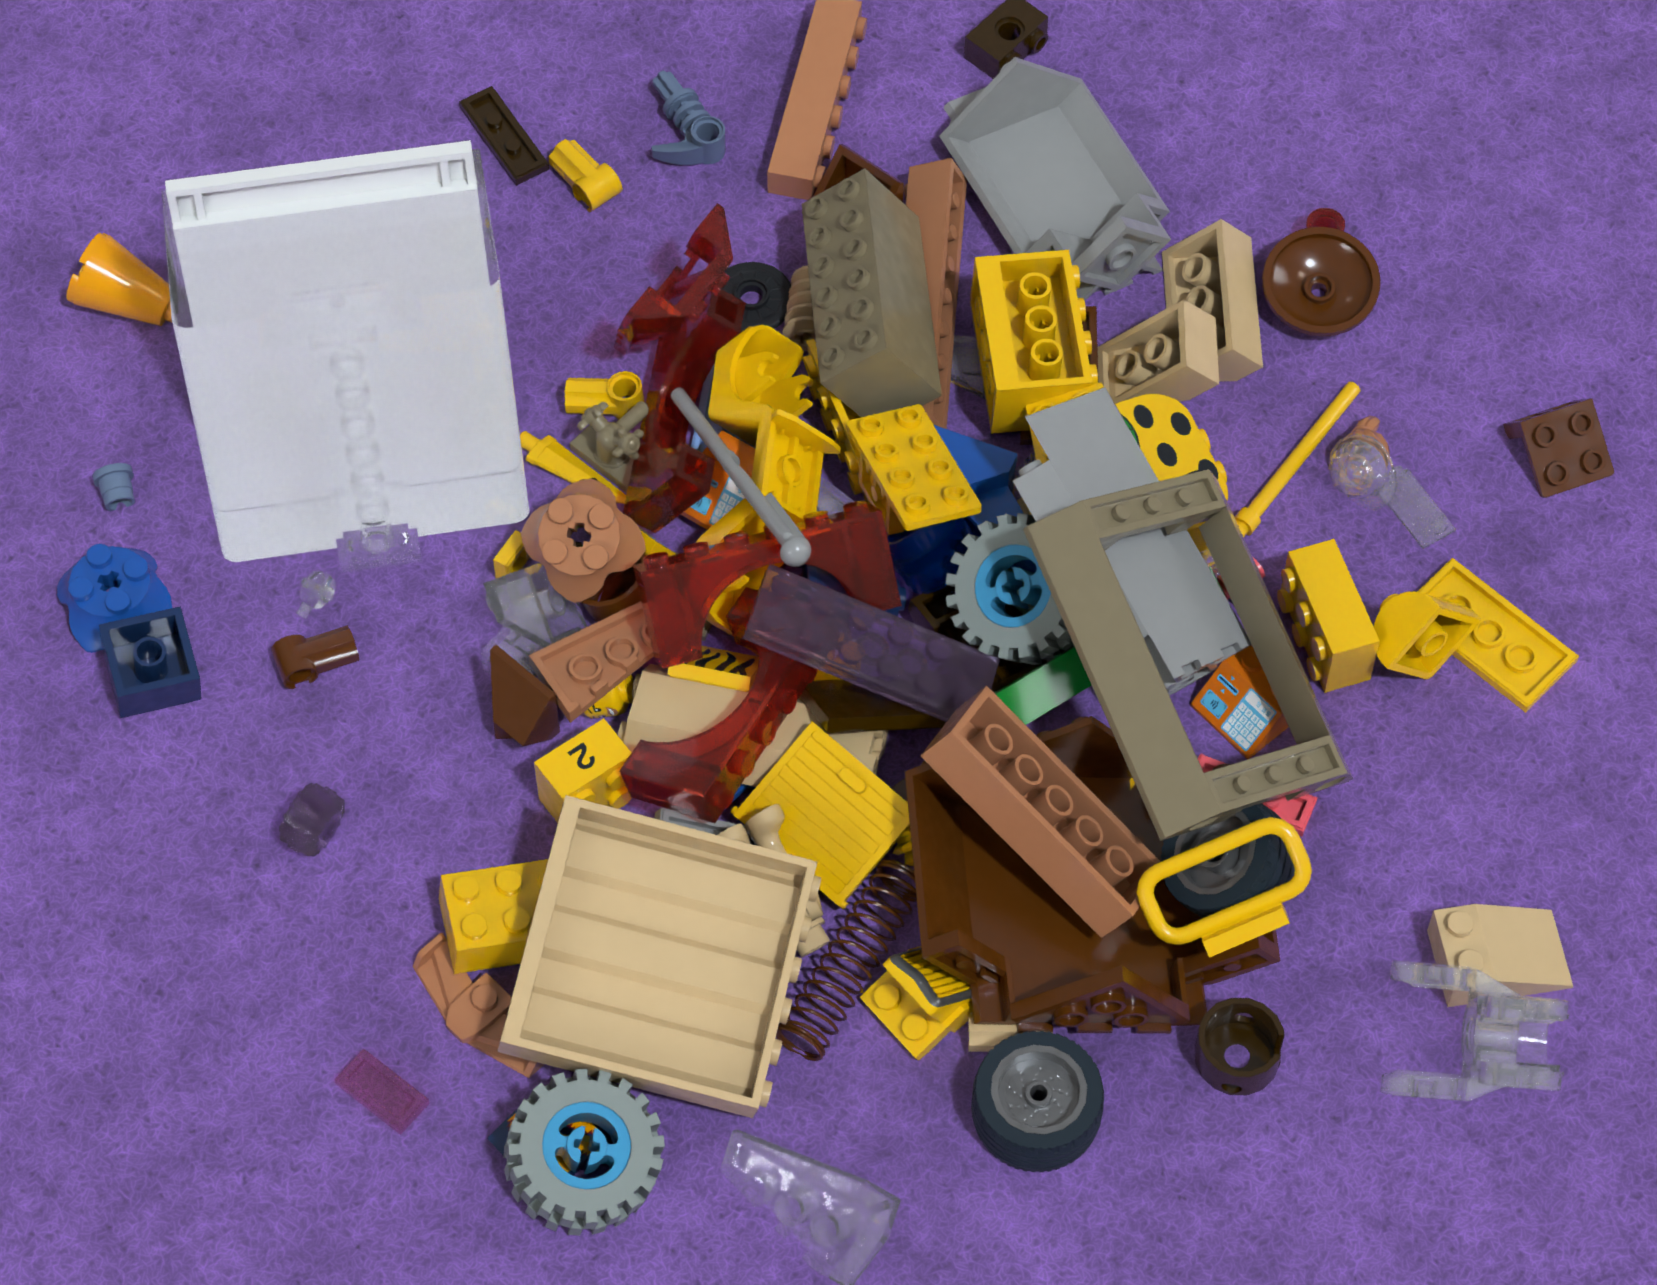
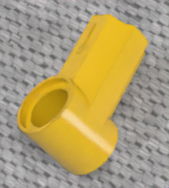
M562 140L555 145L553 152L548 156L551 167L571 186L576 200H582L589 207L587 209L588 212H592L622 192V184L615 171L606 163L599 165L575 140Z
M618 372L612 375L610 379L568 378L566 380V413L584 414L585 410L589 407L606 402L609 406L602 414H611L620 419L639 401L645 402L641 380L633 372Z

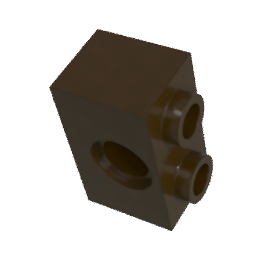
M1006 0L965 36L964 59L994 79L1000 73L1001 68L1014 57L1024 60L1032 51L1038 53L1042 50L1048 40V16L1026 0Z

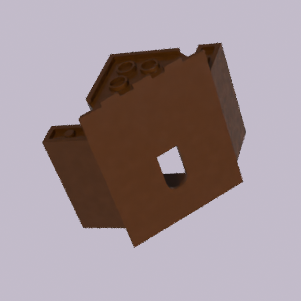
M1093 716L1076 718L1071 724L1053 731L1048 730L1038 733L1036 736L1161 861V850L1164 840L1160 841L1136 784L1130 790L1129 781L1133 777L1112 730ZM923 761L920 766L905 771L922 958L970 984L974 1024L1017 1025V1033L1026 1031L1053 1032V1025L1076 1027L1077 1033H1112V1025L1123 1028L1136 1027V1033L1170 1034L1172 1032L1171 1026L1201 1024L1204 1014L1207 1012L1204 985H1212L1281 961L1276 929L1209 958L1202 943V938L1190 943L1175 945L1166 943L1156 937L1150 929L1141 907L1138 908L1133 917L1101 938L926 761ZM1221 764V765H1218V766L1214 767L1213 770L1218 769V768H1221V767H1225V766H1228V765H1231V764ZM1164 879L1156 884L1154 895L1168 925L1179 928L1202 919V917L1185 908L1170 893Z

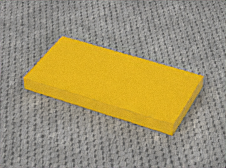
M1451 558L1417 591L1466 606L1482 619L1452 655L1525 713L1578 661L1579 655L1454 558Z

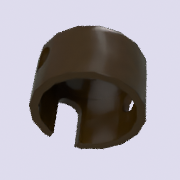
M1229 998L1216 1003L1204 1014L1197 1033L1195 1064L1201 1077L1214 1089L1228 1095L1247 1096L1263 1090L1275 1078L1280 1066L1284 1028L1278 1016L1270 1008L1253 999ZM1239 1013H1247V1014L1251 1015L1252 1017L1242 1016V1015H1238V1014H1239ZM1232 1045L1244 1046L1250 1054L1248 1064L1242 1068L1231 1067L1224 1057L1226 1049Z

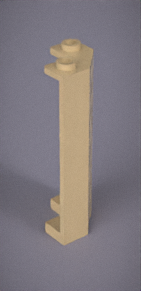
M650 664L642 671V674H636L632 689V698H634L627 722L622 721L620 724L618 736L633 754V762L756 787L812 721L825 732L826 730L798 693L752 685L749 691L744 692L669 677L670 675H667L668 667ZM889 730L826 732L875 775L877 774L878 763L885 752Z

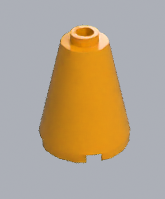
M98 233L90 241L79 259V262L83 263L79 274L73 273L66 295L68 301L77 306L162 326L165 321L170 323L174 321L182 305V302L177 300L179 292L111 235Z

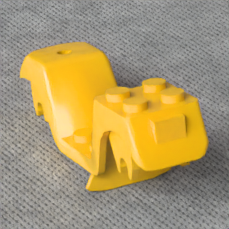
M749 326L716 352L708 415L711 421L755 447L751 479L764 496L770 492L773 494L808 540L815 527L824 454H840L841 447L833 439L798 418L813 404L808 399L803 398L800 400V395L805 388L815 384V379L803 374L792 377L803 359L804 351L801 346L770 326ZM746 498L703 533L696 541L692 553L688 591L696 610L706 621L728 634L752 638L756 637L759 632V615L778 611L787 604L786 598L782 596L775 597L774 593L780 584L790 580V576L777 571L784 564L780 558L782 546Z

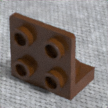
M1592 398L1573 400L1503 424L1509 439L1522 438L1538 492L1543 498L1614 474V468Z

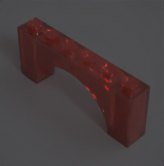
M715 285L707 289L660 330L646 398L649 411L648 415L641 422L640 430L644 432V435L640 439L639 458L633 460L623 508V514L632 518L636 524L655 534L710 491L715 459L686 444L689 422L671 399V393L676 388H683L695 403L706 377L715 364L716 352L740 333L746 303Z
M855 501L845 504L842 512L828 515L827 511L812 512L803 516V522L795 524L811 545V555L805 564L830 572L845 589L853 610L861 616L902 606L882 510L872 504L868 505L867 501ZM766 525L763 527L764 532L748 535L747 531L735 532L724 536V542L708 546V542H696L684 546L683 553L668 556L667 552L653 553L643 557L644 563L633 565L654 660L662 669L703 658L702 632L706 617L716 599L731 583L757 568L770 564L784 563L780 558L782 546Z
M746 587L726 615V620L736 644L746 647L759 657L757 675L749 693L727 718L703 733L672 742L640 740L619 771L630 797L715 824L724 809L731 805L734 794L744 779L752 773L756 761L766 746L773 742L776 731L786 716L794 710L797 700L805 687L815 679L817 670L828 653L835 649L839 635L830 610Z

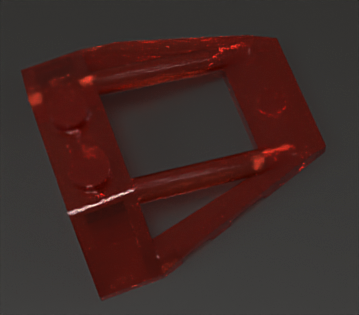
M717 203L687 243L686 247L688 249L684 254L690 260L682 270L676 266L657 291L649 286L628 311L617 329V339L614 343V348L620 353L627 355L634 348L677 332L687 320L694 324L708 307V304L704 302L708 294L711 292L717 296L731 277L725 272L733 260L724 207ZM700 259L709 264L706 269L690 275ZM684 295L676 305L670 302L672 299Z

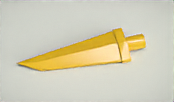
M523 431L518 437L517 444L529 451L526 461L532 465H537L570 483H575L582 479L596 478L612 491L616 498V503H633L621 490L558 443L552 436L547 435L540 440L527 431Z

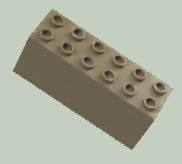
M863 169L801 204L820 383L860 417L916 404L923 406L942 396L919 217L870 172Z

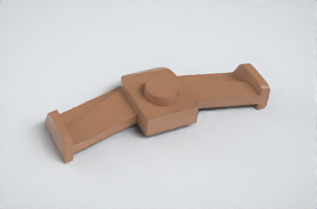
M443 933L438 934L418 952L412 967L446 1021L447 1029L461 1043L473 1046L527 1078H530L545 1065L497 1052L512 996L487 973L483 974L474 983L466 972L454 974L448 942Z

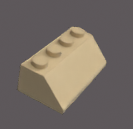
M1220 219L1162 251L1166 309L1184 299L1216 317L1219 381H1238L1263 368L1252 241L1250 236Z

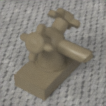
M639 401L615 423L608 422L602 415L609 405L606 402H601L586 409L581 416V421L577 424V427L580 431H583L570 442V450L629 495L656 470L655 462L639 451L640 439L643 437L644 432L640 429L635 430L633 433L630 432L648 415L649 408L645 402Z

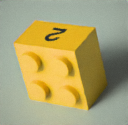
M604 718L534 762L539 800L557 823L565 795L619 809L625 806L632 799L633 793L636 792L633 754Z

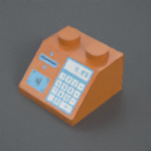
M721 430L718 434L729 450H732L739 457V466L751 478L755 448ZM708 447L698 456L676 507L677 513L707 530L745 498Z
M1252 645L1222 661L1190 704L1199 715L1247 760L1252 758L1289 727Z

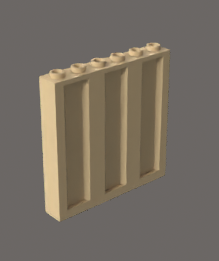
M565 795L497 1052L575 1072V1069H588V1076L597 1077L599 1070L610 1072L609 1081L620 1084L622 1078L632 1083L634 1088L753 1118L759 1106L767 1107L773 1082L765 1079L769 1064L777 1065L782 1047V1040L775 1038L779 1023L786 1025L792 1005V999L785 997L788 983H796L802 963V958L795 957L798 941L806 942L812 918L805 916L808 901H816L821 883V877L814 876L817 861Z

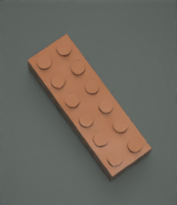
M986 685L955 710L921 754V757L1085 923L1103 938L1134 916L1140 907L1136 893L1138 881L1144 871L1161 861Z

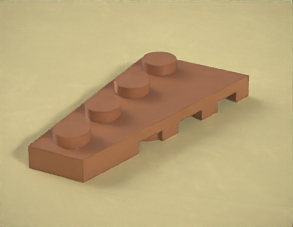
M671 586L530 654L529 663L541 682L556 694L557 705L571 723L694 624V613L675 587Z

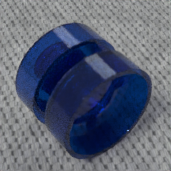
M877 516L870 530V537L884 557L890 563H893L895 571L908 588L917 594L932 593L948 586L946 585L947 573L957 575L959 565L951 562L954 553L965 554L968 547L962 543V540L968 534L977 536L964 518L910 531L904 529V532L888 535Z

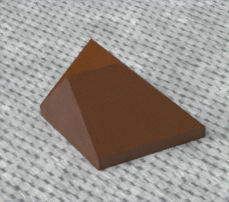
M495 644L490 649L495 738L515 739L522 746L552 740L560 732L556 694Z

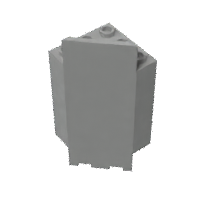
M1014 57L1001 68L1000 73L985 88L952 100L943 107L951 121L939 137L1014 254L1069 250L1072 265H1078L1080 272V288L1076 289L1077 297L1084 298L1085 301L1097 291L1102 290L1104 295H1107L1133 284L1132 278L1144 271H1149L1153 275L1163 271L1154 256L1171 240L1160 223L1170 211L1081 78Z
M1105 387L1025 416L1049 458L1043 464L1040 459L1027 464L1018 471L1020 477L1013 480L1036 522L1081 500L1159 481ZM1162 527L1122 537L1105 550L1169 696L1215 671L1218 668L1217 664L1252 645L1187 530L1167 535L1165 528Z

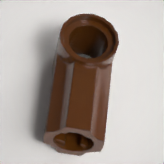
M348 625L309 638L295 634L285 636L276 641L271 647V652L283 685L288 689L296 688L295 684L307 680L309 684L313 683L320 673L360 660L354 637Z

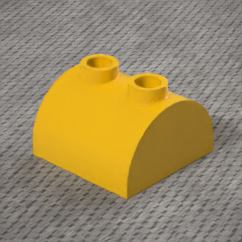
M1409 591L1392 594L1381 603L1380 611L1374 622V629L1380 640L1376 655L1387 669L1427 680L1434 676L1482 619L1466 606L1421 592Z

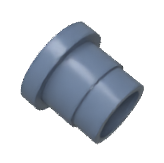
M126 463L109 464L97 469L92 474L94 485L100 489L106 510H116L119 502H122L126 507L132 506L135 503L131 483L134 474L131 465Z

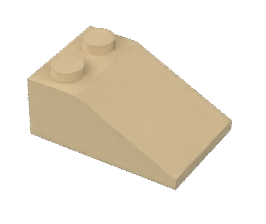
M1183 299L1098 346L1099 383H1102L1107 389L1115 404L1145 394L1166 395L1182 402L1191 400L1219 385L1216 317Z
M1471 904L1433 910L1427 932L1447 1007L1573 988L1552 910Z

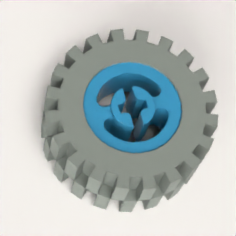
M1018 513L1017 517L1009 514L996 516L998 524L985 521L977 526L982 534L980 537L968 534L962 540V543L968 547L965 554L954 553L951 562L959 565L957 575L947 573L946 585L955 587V594L946 596L947 607L959 610V613L952 616L951 619L955 627L967 630L962 637L969 644L980 646L979 651L1017 663L1039 665L1042 664V659L1049 661L1061 653L1060 649L1067 650L1074 646L1023 531L1025 527L1035 523V519L1032 515ZM1030 559L1037 567L1035 573L1013 567L1014 573L1007 571L1013 564ZM1006 604L1023 609H1029L1028 604L1035 606L1031 611L1019 617H1012L1005 610Z
M575 1069L573 1076L570 1078H565L564 1072L552 1076L548 1085L544 1086L541 1082L532 1090L530 1097L522 1101L511 1123L503 1158L507 1159L504 1169L506 1180H512L514 1185L511 1193L517 1203L522 1199L528 1205L526 1213L533 1220L538 1215L542 1216L547 1220L545 1227L556 1231L560 1225L569 1228L568 1235L580 1236L583 1229H591L593 1235L604 1232L608 1225L614 1224L617 1227L625 1222L632 1212L636 1213L643 1205L661 1171L664 1160L661 1159V1153L665 1145L664 1135L658 1136L657 1132L661 1124L657 1112L651 1115L648 1113L647 1107L650 1101L643 1093L637 1098L630 1093L632 1083L622 1078L619 1085L610 1082V1072L599 1070L597 1077H588V1069ZM575 1122H590L603 1128L610 1135L613 1144H608L604 1134L594 1127L588 1146L591 1153L585 1164L584 1174L595 1171L600 1164H607L610 1169L605 1174L591 1179L578 1178L567 1173L559 1165L556 1156L563 1157L565 1165L575 1172L581 1156V1150L578 1148L584 1137L586 1126L576 1128L569 1136L560 1134L559 1131L563 1127Z

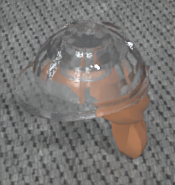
M1371 415L1361 419L1352 432L1340 439L1330 452L1328 469L1332 486L1336 487L1342 494L1363 509L1378 510L1387 506L1394 499L1398 483L1388 443L1382 434L1376 432L1380 420Z

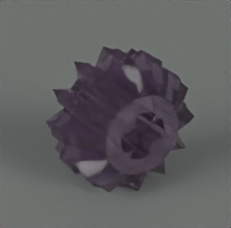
M317 783L306 785L303 790L297 793L296 798L290 803L287 812L283 815L284 819L279 826L280 840L298 854L302 853L313 857L319 854L322 848L327 847L329 840L334 837L335 831L341 825V818L345 814V800L327 786L323 787Z

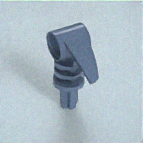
M660 71L653 79L652 84L665 101L663 113L669 120H673V123L680 129L685 139L677 143L651 146L653 158L677 165L714 164L719 162L726 152L725 126L723 122L704 110V106L699 102L697 93L692 88H683L671 72Z

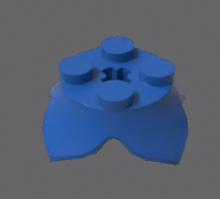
M95 544L59 580L57 597L62 604L68 606L69 625L72 634L85 651L94 653L102 650L99 624L173 608L172 599L167 587L156 575L158 569L156 560L149 553L136 548L108 547L105 544Z

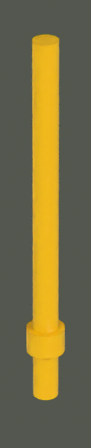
M1348 382L1250 505L1241 508L1234 518L1243 537L1245 535L1250 536L1261 523V515L1360 393V388L1356 383Z

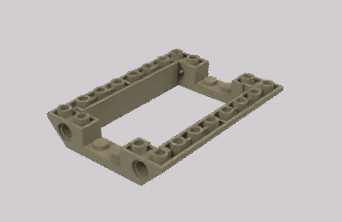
M1209 469L1081 500L1023 529L1160 841L1223 822L1247 807L1283 796L1289 801L1349 782L1353 779L1219 482ZM1205 522L1199 526L1201 534L1297 744L1205 773L1201 768L1105 552L1122 537L1162 527L1165 528L1167 535L1186 531L1194 524Z

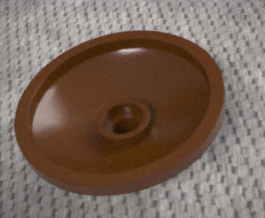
M1310 227L1289 234L1274 246L1264 265L1262 286L1270 309L1284 324L1307 335L1334 336L1354 329L1373 311L1380 291V273L1373 255L1357 238L1334 228ZM1319 289L1322 290L1325 293V295L1322 297H1317L1313 295L1311 291Z

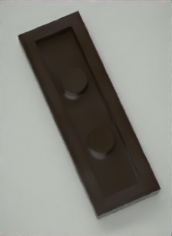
M493 86L459 101L460 109L516 186L549 170V163Z

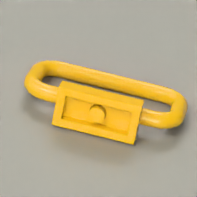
M1268 817L1256 820L1154 864L1144 871L1139 879L1136 893L1141 910L1156 937L1166 943L1175 945L1190 943L1202 938V943L1210 958L1289 924L1288 914L1283 902L1293 899L1305 890L1311 879L1312 867L1307 851L1295 828L1283 819ZM1273 834L1281 838L1294 865L1295 871L1291 880L1183 927L1175 928L1168 925L1154 895V888L1159 881L1265 835Z

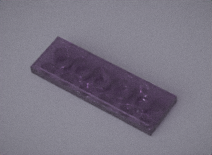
M769 564L764 573L743 635L745 640L945 722L948 721L957 708L986 685L990 689L992 688L1000 660L995 656L987 655L978 649L772 564Z

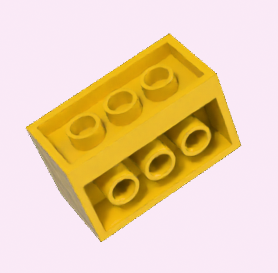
M1069 250L975 257L970 307L991 434L1029 431L1030 426L1025 418L1027 416L1026 405L1098 383L1096 364H1089L1088 355L1092 353L1090 331H1083L1082 322L1086 320L1084 298H1078L1076 289L1080 288L1078 265H1072Z

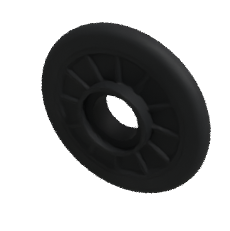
M760 262L739 263L727 268L716 277L710 288L709 305L715 318L732 331L741 333L747 327L756 325H767L775 329L785 321L791 283L780 270L771 265ZM747 292H756L762 296V299L756 304H747L741 300V297Z

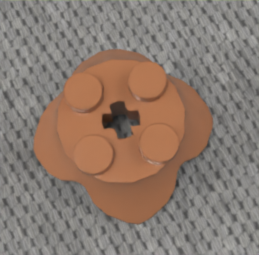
M584 479L568 485L560 492L556 499L536 509L524 524L521 532L522 542L527 554L545 567L548 580L555 591L573 603L582 602L595 596L602 589L609 574L624 572L633 567L646 551L645 541L638 525L632 518L623 514L617 508L616 498L612 491L600 481L594 479ZM578 528H584L586 533L591 535L590 541H583L582 547H576V542L571 538L572 533L577 532Z

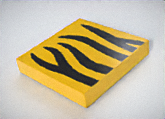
M684 642L669 661L667 675H670L669 677L747 692L761 674L764 658Z

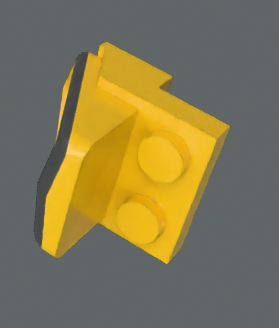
M921 946L890 956L882 964L887 971L860 996V999L917 1060H920L929 1053L950 1031L955 1033L968 1022L969 1013L973 1012L970 984L923 959Z

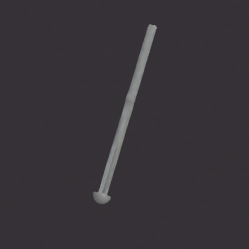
M683 388L674 389L671 393L673 402L782 546L780 549L781 560L793 567L805 564L811 555L809 541L773 494L770 492L764 496L750 476L739 466V457L732 450H729Z

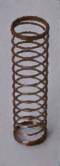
M882 860L879 862L876 868L877 874L869 878L870 887H866L861 891L862 900H858L853 904L852 909L854 913L845 916V926L838 928L836 932L837 939L829 942V953L820 956L821 966L812 969L811 976L813 980L804 982V993L795 996L794 1002L796 1007H791L790 1013L793 1010H798L807 1022L817 1027L819 1026L803 1011L820 1017L835 1030L830 1031L819 1027L824 1033L834 1035L838 1034L839 1030L835 1023L823 1014L809 1008L799 1007V998L806 996L816 1009L823 1012L825 1011L812 998L826 1002L837 1009L843 1016V1018L825 1012L831 1019L837 1021L847 1020L846 1013L837 1004L820 995L807 993V985L814 983L825 996L834 999L820 984L831 987L842 993L851 1002V1004H847L834 999L839 1005L847 1008L855 1007L854 999L846 991L856 995L863 993V987L856 979L869 981L872 979V975L865 966L872 968L880 967V961L872 952L881 955L888 953V947L882 940H896V934L889 926L894 928L904 927L905 923L899 914H912V907L907 901L917 902L916 889L911 884L899 877L886 874L882 869L883 866L897 869L915 881L914 870L894 860ZM879 877L890 890L873 886V879ZM892 879H894V880H896V881H898V882L904 884L905 886H907V887L910 888V889H906V888L901 887L900 885H898V884H897L895 881H893ZM893 885L903 888L906 891L902 892L904 895L897 892L900 890L894 887ZM871 890L882 903L865 900V892ZM876 890L894 896L903 902L909 911L906 912L892 907ZM863 903L873 916L882 919L868 903L879 906L892 913L899 919L901 924H894L884 920V923L871 915L857 913V905ZM855 916L858 922L871 932L849 926V918ZM860 917L877 922L885 927L893 937L889 938L875 933ZM847 929L857 942L867 946L852 930L861 932L881 944L884 951L867 946L870 949L868 950L853 941L840 939V933ZM839 943L849 956L858 960L860 959L852 954L843 943L859 948L869 954L876 964L860 960L861 963L846 955L832 953V945ZM831 956L841 969L849 973L851 972L836 957L852 962L860 967L868 975V978L851 973L855 977L853 978L839 969L824 966V958ZM818 970H823L832 982L843 986L827 970L836 972L851 980L858 986L860 991L843 986L846 990L844 991L832 983L816 980L815 973ZM789 1013L786 1025L781 1023L778 1025L777 1039L782 1040V1045L789 1051L800 1054L793 1048L803 1050L788 1040L781 1030L795 1033L807 1040L819 1052V1054L803 1051L806 1055H800L810 1061L822 1060L826 1053L824 1048L830 1047L827 1037L805 1023L791 1020ZM801 1027L817 1034L826 1042V1045L822 1044L815 1036Z

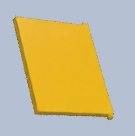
M813 721L740 807L735 806L731 810V813L745 825L758 812L774 804H779L784 812L785 819L778 833L786 853L817 861L814 876L821 877L819 890L843 910L848 906L847 899L910 826L908 802Z

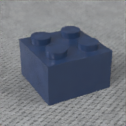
M181 606L99 624L101 646L120 718L202 699L200 676Z

